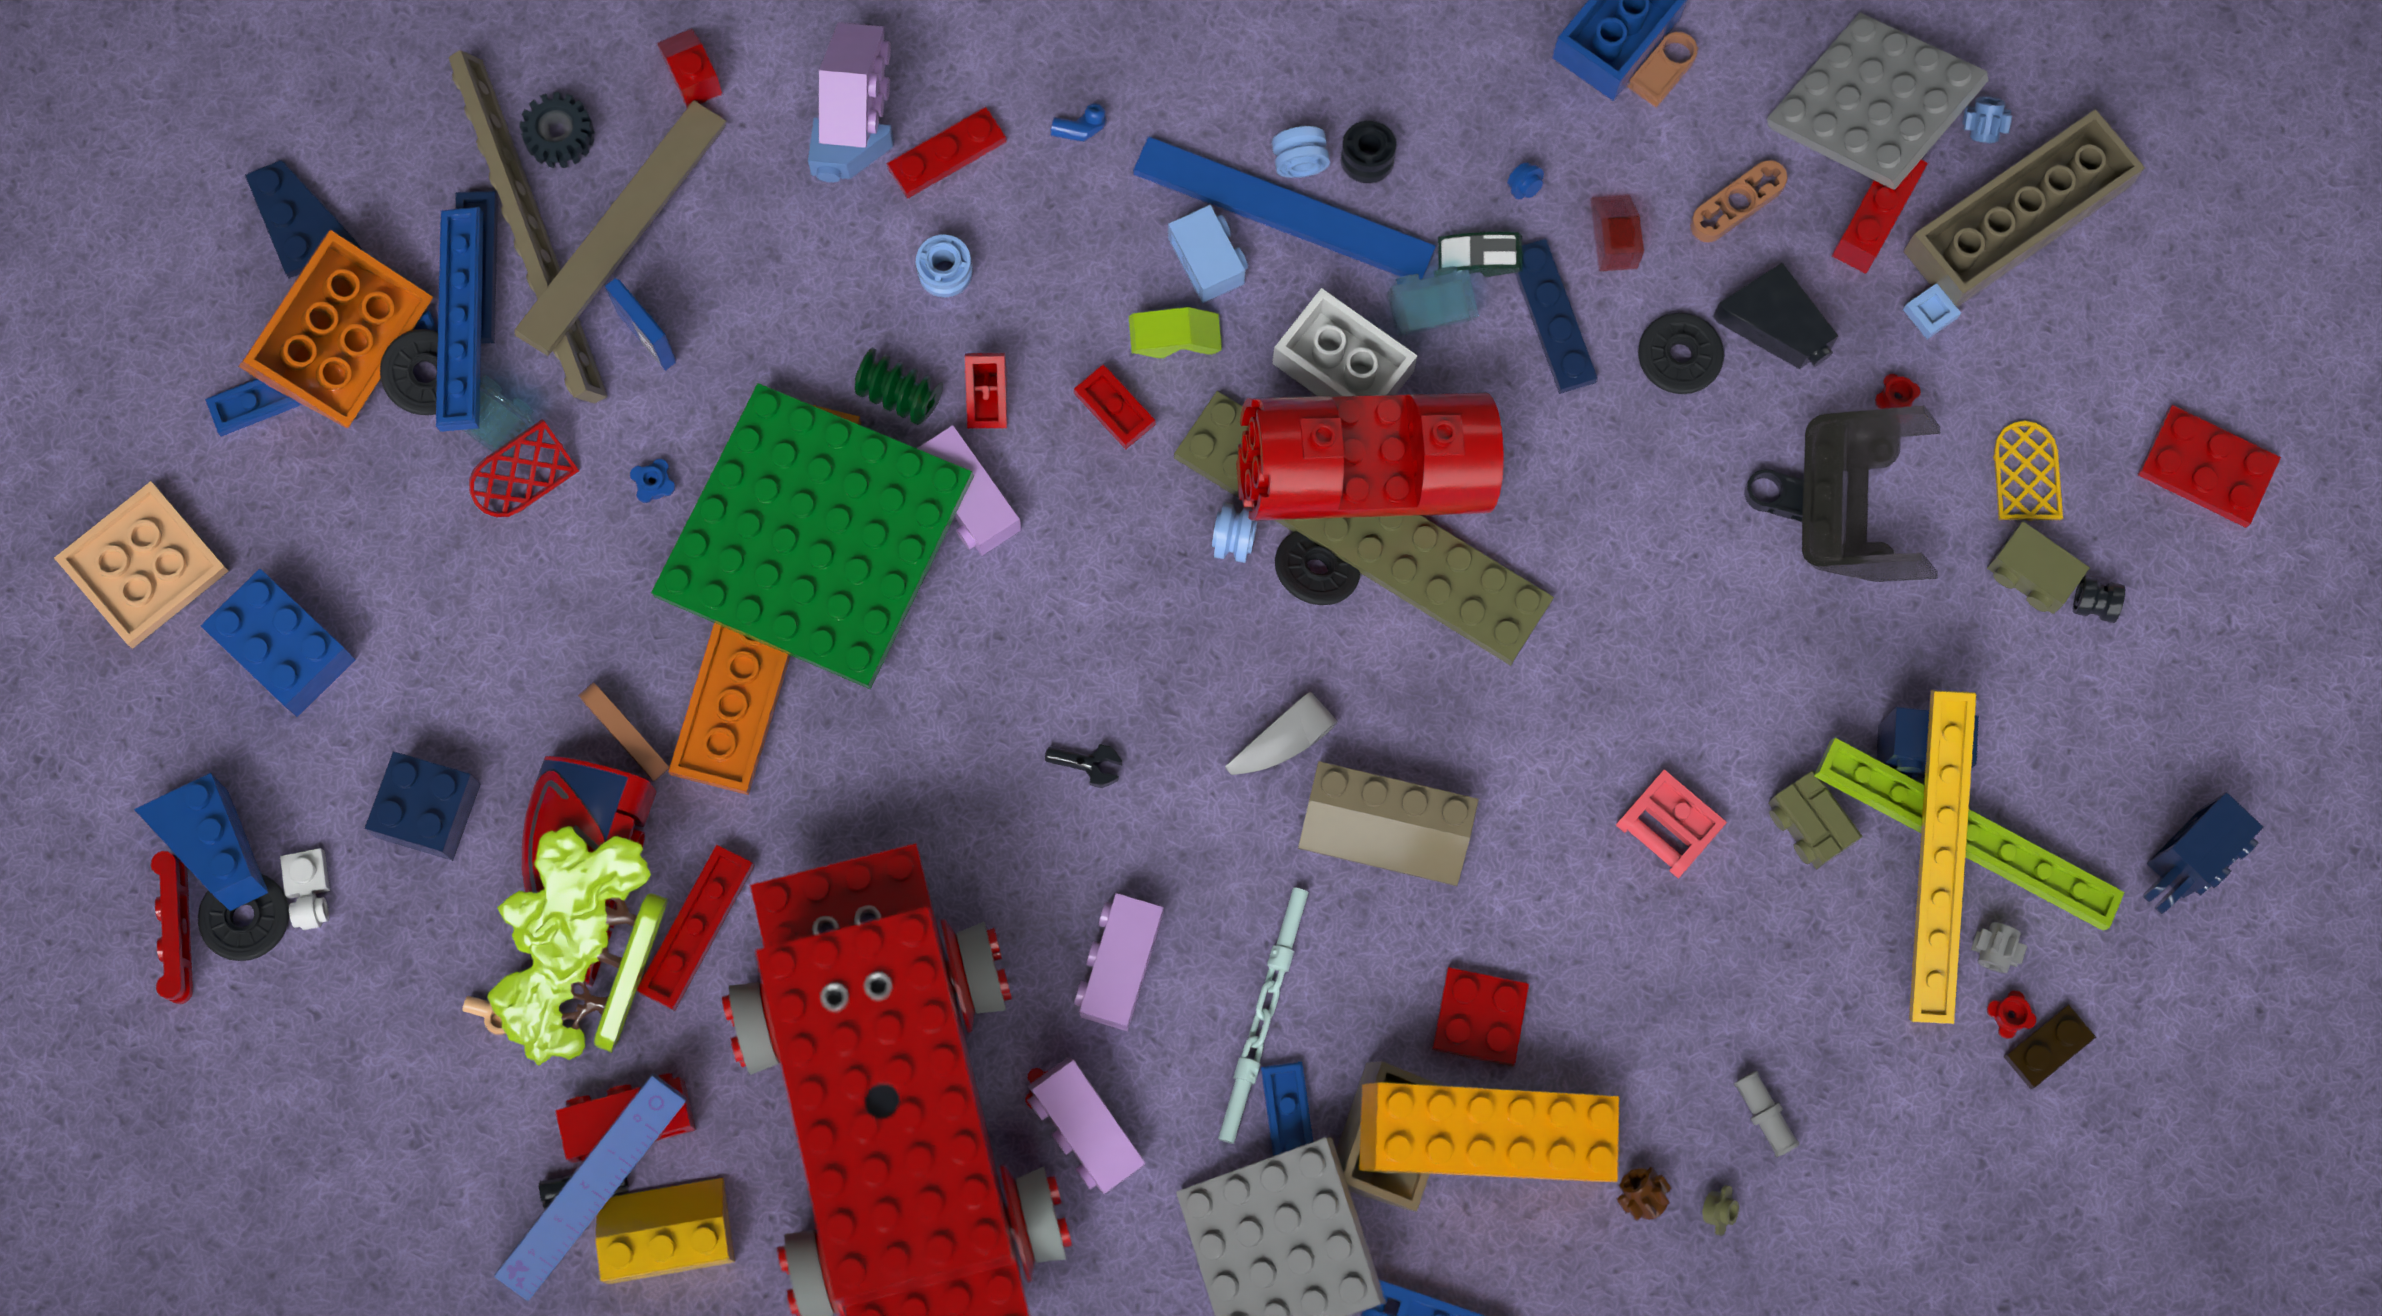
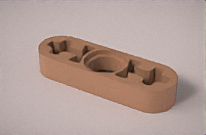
M1771 160L1763 161L1696 209L1690 222L1692 234L1703 242H1714L1782 193L1788 178L1785 168L1780 163ZM1763 174L1766 177L1774 175L1776 177L1774 186L1771 183H1767L1759 189L1757 194L1754 188L1761 182ZM1735 193L1742 194L1748 199L1749 207L1744 210H1736L1730 206L1728 197ZM1721 208L1724 215L1717 220L1714 227L1715 230L1711 226L1706 228L1701 226L1704 219L1703 216L1708 220L1712 219L1719 213Z
M594 682L578 695L653 781H656L669 769V766Z

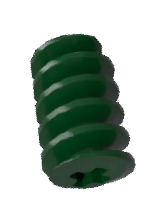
M873 347L870 348L863 357L856 373V395L862 398L868 395L870 402L874 404L882 402L884 409L888 411L896 409L897 415L901 418H906L910 415V420L913 424H922L936 408L942 394L943 383L940 382L932 390L930 389L931 376L926 375L918 383L916 382L917 369H911L904 376L902 375L903 362L899 361L890 369V356L885 354L879 362H876L877 350Z

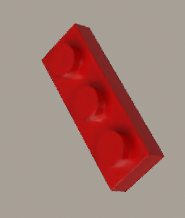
M984 107L887 163V168L908 199L1006 143V136L988 109Z

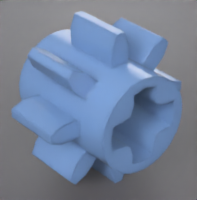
M1978 97L1975 101V107L1966 106L1963 118L1964 130H1971L1970 138L1972 140L1983 143L1998 142L2000 132L2010 133L2013 115H2011L2010 109H2004V100L1995 97Z

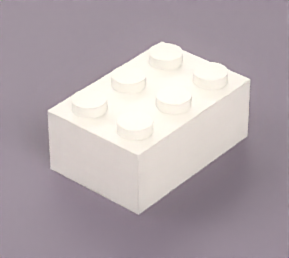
M1322 288L1274 347L1273 365L1317 396L1330 397L1396 395L1414 372L1417 360L1415 353Z

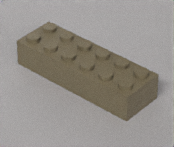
M2095 109L1914 233L1903 252L1931 286L1937 283L1954 305L1958 307L2130 188L2145 167Z

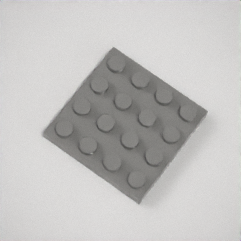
M1859 13L1767 118L1768 127L1895 190L1988 82V73L1982 68Z
M1332 1137L1315 1141L1176 1192L1215 1316H1349L1386 1303Z

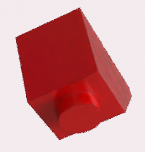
M692 28L657 43L687 108L693 100L701 104L723 94L716 72L702 43Z

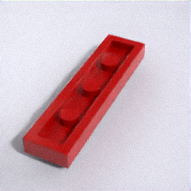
M716 844L636 990L638 993L676 1011L755 866L753 862Z

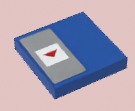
M616 278L605 285L619 317L660 366L666 371L674 365L676 358L666 334L625 285Z

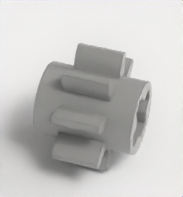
M1991 923L1989 930L1981 928L1980 932L1977 931L1971 950L1980 953L1978 963L1981 966L1992 971L2008 973L2010 965L2013 967H2017L2018 964L2022 965L2028 946L2018 943L2021 933L2017 929L2001 923Z

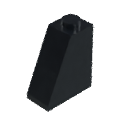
M1780 263L1721 301L1713 315L1717 323L1798 369H1801L1810 362L1815 367L1828 359L1833 354L1831 348L1838 338L1837 333L1783 263Z

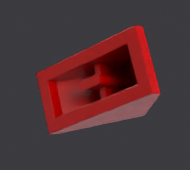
M965 353L967 429L1007 428V366L1005 353Z

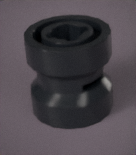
M2085 575L2076 588L2072 608L2073 613L2086 617L2094 614L2098 615L2102 621L2115 623L2124 604L2125 585L2110 582L2104 586V584L2099 583L2097 578Z

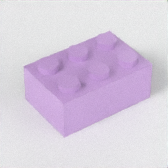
M837 23L819 69V143L866 148L871 133H877L879 117L883 116L884 101H888L890 92V78L884 77L885 65H889L891 45L890 41H884L883 26Z

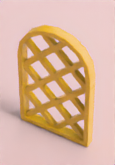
M2020 421L2010 424L2001 431L1994 447L1993 460L1995 463L1998 520H2062L2059 455L2055 439L2046 428L2037 423ZM2024 426L2030 428L2024 433L2018 427ZM2011 429L2020 436V439L2013 446L2002 438ZM2035 429L2047 438L2040 446L2028 437ZM2023 441L2035 450L2027 459L2016 450ZM2049 443L2053 458L2043 450ZM2000 444L2008 450L2001 458L1999 456ZM2010 454L2023 463L2015 472L2003 463ZM2038 454L2050 463L2042 472L2030 463ZM2025 467L2037 476L2029 486L2017 476ZM2053 467L2055 484L2045 476ZM2000 468L2010 476L2003 484H2001ZM2013 480L2024 489L2017 498H2014L2005 490ZM2040 480L2052 489L2044 499L2032 489ZM2027 493L2039 502L2031 512L2020 503ZM2055 493L2057 511L2047 503ZM2002 495L2011 502L2004 511ZM2016 506L2025 515L2008 513ZM2043 506V507H2044L2045 509H2047L2052 515H2035V514H2036V513L2040 510V508Z

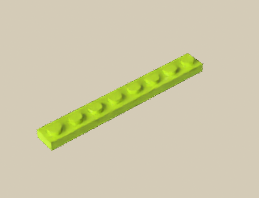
M1837 738L1829 741L1814 777L1921 833L1924 785ZM1968 810L1966 858L2102 931L2111 927L2125 892L1976 812Z

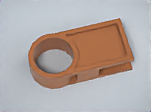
M1673 32L1665 36L1658 47L1629 80L1631 83L1627 87L1657 108L1683 75L1692 67L1698 49L1695 40L1684 32ZM1680 43L1689 50L1691 57L1687 62L1675 63L1665 56L1664 47L1668 44Z

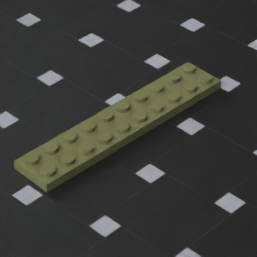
M1216 391L1175 451L1174 459L1239 498L1236 461L1238 459V444H1241L1243 431L1247 430V426L1240 425L1243 406ZM1421 515L1275 520L1289 530L1297 531L1319 546L1329 549L1335 556L1357 568L1362 575L1510 666L1554 599L1550 594Z

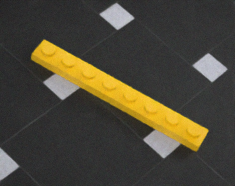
M1931 690L1909 1010V1019L1912 1022L1954 1024L1976 693Z

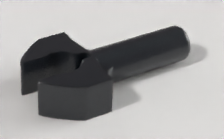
M1099 744L1098 750L1090 755L1054 747H1048L1045 752V761L1048 763L1085 771L1090 777V786L1104 788L1119 780V776L1104 774L1100 772L1097 766H1094L1104 761L1122 766L1120 756L1110 746Z

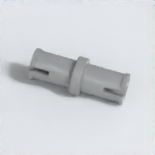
M1757 1070L1733 1083L1753 1114L1750 1118L1753 1125L1760 1126L1776 1157L1800 1145L1780 1113L1783 1110L1781 1104L1773 1101Z

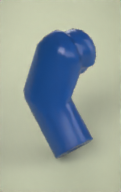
M1090 104L1086 107L1084 115L1076 121L1054 117L1051 126V136L1080 142L1086 141L1104 128L1106 124L1105 109L1099 104Z

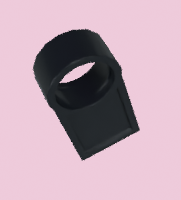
M1762 469L1751 475L1745 486L1744 496L1747 503L1758 511L1817 526L1818 522L1821 521L1829 487L1773 470ZM1761 478L1769 479L1777 485L1779 498L1770 503L1762 502L1753 495L1751 484Z

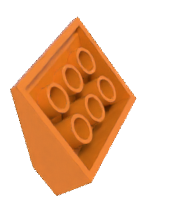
M330 230L238 367L278 392L348 429L381 379L380 364L387 347L400 335L412 331L433 299V296Z

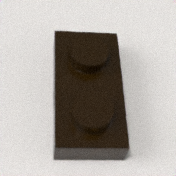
M2067 1005L2007 1053L2004 1058L2030 1089H2034L2093 1041L2096 1036L2071 1006Z

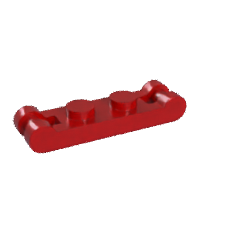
M161 851L155 854L151 860L152 870L160 877V896L155 899V912L157 919L162 924V937L157 939V955L160 962H163L164 975L156 983V991L159 996L175 1004H183L189 1001L193 994L188 869L178 857L168 851Z

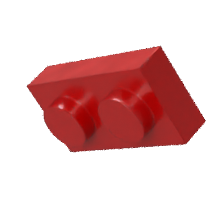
M1104 364L1074 388L1075 396L1125 450L1155 426V419Z

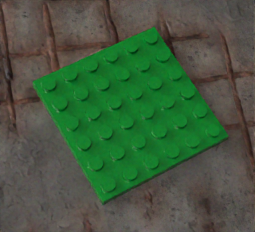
M757 383L651 594L659 600L871 690L974 478L973 472Z

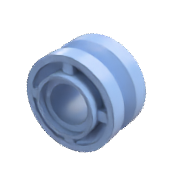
M1302 126L1277 134L1272 139L1273 153L1277 156L1275 159L1276 172L1283 177L1295 178L1315 175L1325 170L1330 164L1328 151L1324 148L1327 144L1324 130L1313 126Z
M936 235L927 239L918 249L916 267L920 283L926 291L938 297H952L967 288L972 278V263L970 252L960 239L951 235ZM942 261H949L954 264L947 271L935 269V266Z
M1223 503L1222 511L1217 513L1212 547H1215L1214 558L1224 559L1229 552H1232L1235 561L1246 563L1247 554L1252 553L1257 520L1252 521L1248 518L1249 511H1253L1252 507H1244L1241 513H1236L1234 504Z

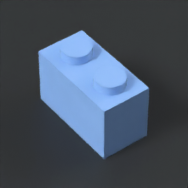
M1211 205L1168 224V239L1202 303L1243 285L1245 270L1248 269L1243 252L1239 247L1234 249L1228 239L1231 233L1226 220L1222 215L1216 216Z

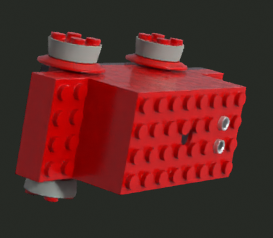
M916 843L750 884L764 948L755 950L761 974V983L730 985L729 995L722 996V1004L727 1021L731 1020L732 1026L735 1027L737 1036L731 1037V1045L736 1062H740L742 1068L747 1067L750 1075L776 1064H781L817 1230L785 1233L784 1245L777 1247L781 1270L790 1275L793 1288L786 1289L791 1314H796V1316H833L835 1313L837 1316H1031L1014 1241L1017 1242L1028 1283L1032 1282L1035 1260L1036 1263L1066 1259L1064 1248L1072 1246L1066 1219H1057L1054 1206L1062 1204L1055 1175L1047 1177L1044 1167L1018 1177L1015 1181L1006 1166L1001 1164L1000 1172L1008 1204L1007 1208L1002 1193L955 993H957L968 1033L972 1032L975 1011L977 1014L1006 1010L1004 1001L1011 1000L1012 996L1005 969H996L995 961L1001 960L1002 955L995 928L987 930L985 922L957 932L956 935L945 919L940 920L949 958L947 961L921 855Z

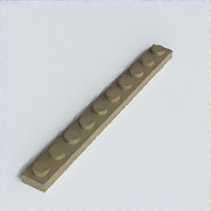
M459 50L448 57L453 69L452 79L461 91L466 104L464 106L465 114L476 131L478 137L476 140L477 147L485 157L490 169L489 179L493 187L498 191L503 205L501 212L505 220L510 224L514 234V247L524 261L528 272L526 275L527 282L535 292L537 299H539L561 269L484 62L471 54ZM578 318L554 348L553 352L562 364L566 375L564 382L573 397L597 403L608 396Z

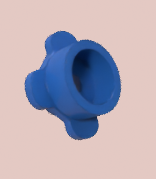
M656 459L651 465L645 467L635 466L631 470L630 478L636 482L638 488L636 496L639 501L649 503L651 500L670 496L674 492L675 484L668 477L667 471L669 466L665 460ZM651 478L656 479V482L654 484L649 483V480Z

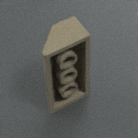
M1318 761L1298 849L1458 886L1479 799Z

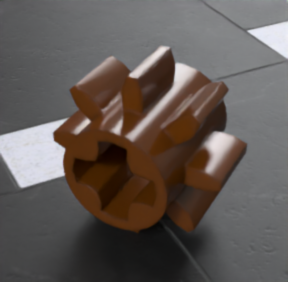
M1650 1167L1648 1170L1636 1168L1629 1171L1618 1185L1624 1194L1620 1195L1617 1201L1625 1213H1631L1636 1221L1641 1217L1646 1220L1659 1217L1670 1203L1665 1194L1672 1188L1663 1174L1658 1175L1653 1167Z

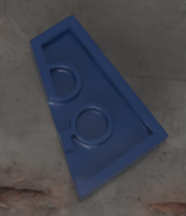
M282 160L245 174L281 265L289 279L301 273L330 230L359 249H362L359 243Z

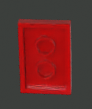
M2172 405L2168 409L2137 475L2247 528L2256 514L2281 457Z

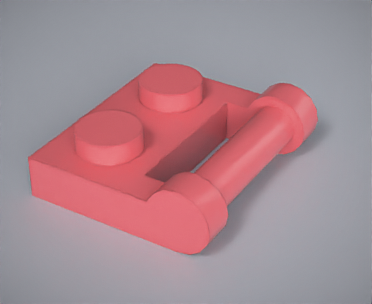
M1664 769L1619 820L1616 826L1624 833L1629 831L1668 864L1671 867L1669 871L1679 879L1727 822ZM1645 810L1689 847L1683 855L1639 819Z

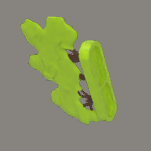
M571 827L562 828L558 832L550 831L545 833L539 840L536 861L534 863L540 873V878L545 887L544 890L539 893H526L519 890L497 906L504 921L514 928L512 938L517 949L531 954L533 964L531 968L525 971L505 976L489 991L487 998L494 1013L501 1018L502 1029L507 1034L508 1040L524 1045L526 1057L534 1060L539 1066L552 1056L571 1060L581 1055L585 1048V1038L578 1022L587 1014L596 1010L600 1013L601 1020L595 1034L594 1045L612 1053L619 1041L668 902V898L650 893L644 898L637 916L631 914L627 908L625 899L629 892L644 885L651 875L647 862L640 856L643 849L639 843L614 836L591 853L587 851L585 841ZM609 898L617 903V910L606 906L605 900ZM628 924L633 927L623 957L610 954L608 951L606 931L609 925ZM597 961L618 968L610 994L607 997L591 995L586 986L585 975L587 969L592 963ZM574 984H579L583 988L584 993H575ZM570 999L584 1000V1005L577 1004L576 1010L578 1011L563 1014L559 1011V1006L562 1002ZM567 1019L575 1020L572 1027L569 1028L562 1025L563 1021Z

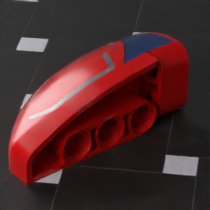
M545 756L532 790L524 820L521 870L525 892L539 893L545 888L534 863L536 861L539 840L543 834L550 831L558 832L565 827L573 828L575 833L585 841L587 851L591 853L614 836L639 843L643 848L645 833L633 828L634 825L644 827L657 793L653 785L642 777L614 768L576 759ZM610 898L605 900L606 906L617 910V903ZM609 925L606 931L608 936V943L613 932L610 931L609 928L614 929L615 925ZM601 961L594 962L588 967L585 975L586 985L593 987Z

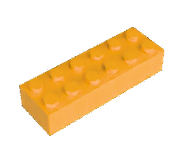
M1395 1083L1362 1084L1359 1170L1584 1182H1618L1619 1096Z

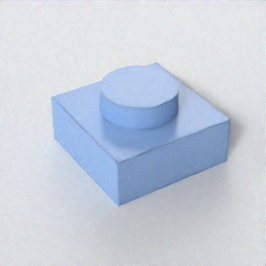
M1937 283L1907 303L1903 309L1926 339H1929L1958 319L1961 314Z

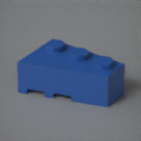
M212 773L134 809L211 894L229 911L269 893L230 794Z

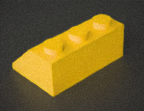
M724 1178L610 1197L596 1215L595 1241L600 1281L613 1284L734 1263L735 1258Z

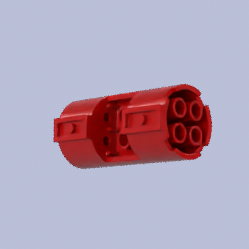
M1487 392L1247 398L1243 404L1240 425L1247 426V430L1243 431L1241 444H1238L1236 469L1239 500H1242L1244 507H1252L1253 511H1249L1248 517L1252 521L1491 513L1497 505L1503 479V434L1496 403Z

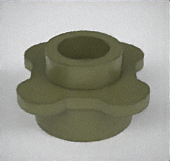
M1724 1185L1721 1192L1714 1190L1709 1192L1703 1205L1702 1214L1704 1222L1714 1225L1715 1234L1719 1236L1725 1234L1727 1225H1733L1736 1222L1739 1214V1203L1733 1200V1188L1729 1185Z

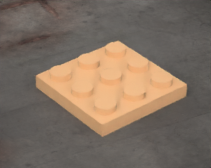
M151 481L54 557L132 649L229 572Z

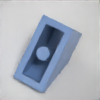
M814 118L808 155L811 175L817 176L818 179L825 182H838L840 178L851 179L893 148L894 138L891 125L878 124L877 133H871L867 146L864 148L819 143V118Z

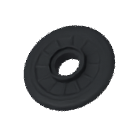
M1670 313L1659 317L1645 329L1639 341L1638 358L1644 374L1654 385L1674 394H1691L1703 390L1717 378L1723 366L1724 349L1718 333L1704 319L1688 313ZM1679 344L1685 345L1691 351L1692 357L1687 362H1678L1671 356V348Z
M418 329L400 335L387 347L381 360L380 378L386 394L398 407L412 414H436L437 375L433 381L422 383L415 379L413 369L417 363L427 361L435 366L437 372L438 331Z
M1297 531L1287 536L1281 542L1275 555V569L1282 585L1293 596L1309 604L1332 605L1339 603L1354 592L1360 579V571L1357 568L1341 560L1329 549L1319 546ZM1315 559L1320 560L1327 566L1328 572L1324 574L1311 571L1307 562Z
M261 874L269 893L244 904L250 905L254 910L252 922L244 927H237L233 921L236 909L229 911L209 890L206 892L198 911V927L203 941L215 954L229 960L247 961L265 955L280 942L289 922V905L283 890L273 879Z

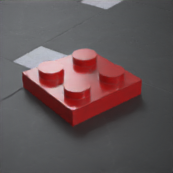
M1448 967L1432 1050L1514 1066L1529 983Z

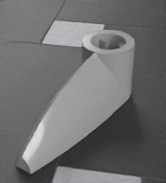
M1309 692L1225 766V769L1231 775H1237L1276 766L1317 743L1335 727L1338 721L1312 692Z

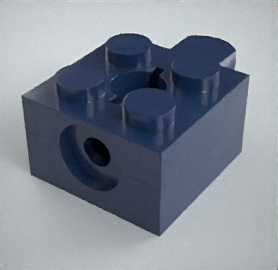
M2227 792L2200 808L2147 863L2160 878L2142 897L2146 901L2151 902L2168 886H2171L2172 889L2155 906V909L2160 914H2163L2180 897L2185 898L2194 892L2200 896L2210 887L2215 888L2231 873L2228 867L2238 858L2242 860L2258 845L2259 842L2254 837L2264 826Z

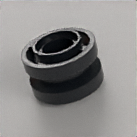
M1361 121L1352 125L1344 134L1342 142L1341 166L1344 172L1353 180L1361 183H1376L1385 179L1394 167L1397 148L1394 133L1386 125L1377 121ZM1369 150V151H1372V152H1374V153L1368 154V153H1365V152H1363V151Z

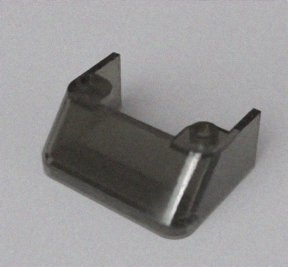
M1925 405L1821 414L1809 422L1805 431L1802 554L1813 568L1871 582L1938 579V571L1922 552L1896 554L1891 546L1886 543L1867 542L1869 469L1886 468L1893 464L1900 454L1901 437L1940 434V425Z

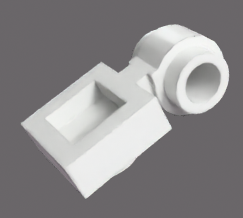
M319 848L280 856L285 896L289 899L300 897L297 898L295 903H290L289 915L293 927H301L302 930L321 927L322 922L329 921L326 899L324 897L317 898L316 896L317 893L330 891L325 851Z

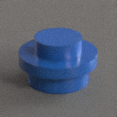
M1529 162L1520 164L1513 170L1507 181L1508 186L1511 188V194L1519 200L1536 195L1542 188L1544 171L1538 165H1531Z

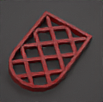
M542 419L486 456L473 469L469 478V493L474 504L483 513L493 517H509L526 509L536 500L575 475L579 470L564 450L563 444L557 440L551 429ZM544 429L555 444L542 442ZM538 430L536 441L525 439ZM521 444L535 446L532 460L519 458ZM515 445L513 457L501 455ZM541 447L555 449L552 463L538 461ZM560 451L570 466L557 464ZM498 460L512 462L509 476L495 474ZM492 461L490 473L480 471L486 464ZM517 463L531 465L529 479L515 477ZM537 466L551 468L548 482L534 480ZM556 469L568 471L554 481ZM477 476L488 478L486 492L474 490V482ZM494 479L508 481L505 495L491 493ZM513 482L527 484L525 498L511 496ZM533 485L544 487L531 496ZM476 496L485 497L483 506L478 502ZM490 498L504 500L502 511L495 512L488 509ZM510 501L521 503L518 506L508 510Z

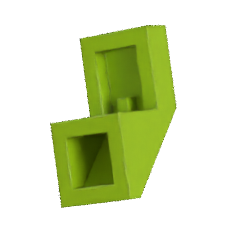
M1184 307L1133 313L1128 316L1131 353L1154 358H1165L1181 349L1208 355H1214L1222 351L1218 313Z

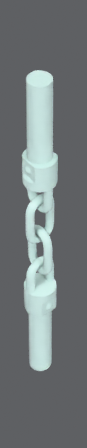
M1293 888L1277 943L1272 946L1267 966L1269 970L1256 1005V1015L1249 1037L1234 1072L1233 1078L1236 1080L1218 1137L1219 1140L1234 1144L1251 1084L1254 1085L1261 1065L1259 1062L1263 1052V1043L1280 995V986L1285 972L1289 971L1294 955L1292 947L1309 894L1308 891L1300 888ZM1275 970L1279 971L1276 982L1272 981ZM1267 991L1274 993L1269 1010L1262 1009ZM1261 1019L1264 1021L1261 1029L1260 1036L1258 1037L1255 1035L1259 1025V1021ZM1250 1047L1257 1048L1254 1060L1247 1058Z

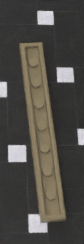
M693 100L514 329L515 336L547 356L551 354L724 130L726 120Z

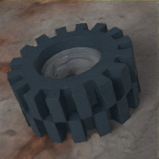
M553 92L552 100H549L547 94L541 95L542 103L539 105L535 100H532L529 103L532 111L524 109L522 113L524 121H520L521 136L531 156L534 155L536 161L540 164L545 161L547 166L555 168V163H559L561 168L568 167L567 161L572 160L574 165L579 163L578 155L583 154L585 157L590 152L587 146H593L594 138L592 134H595L591 119L583 104L579 100L575 102L573 96L566 94L565 99H563L560 92ZM554 123L556 125L561 123L565 133L560 137H551L550 126L552 125L553 127Z

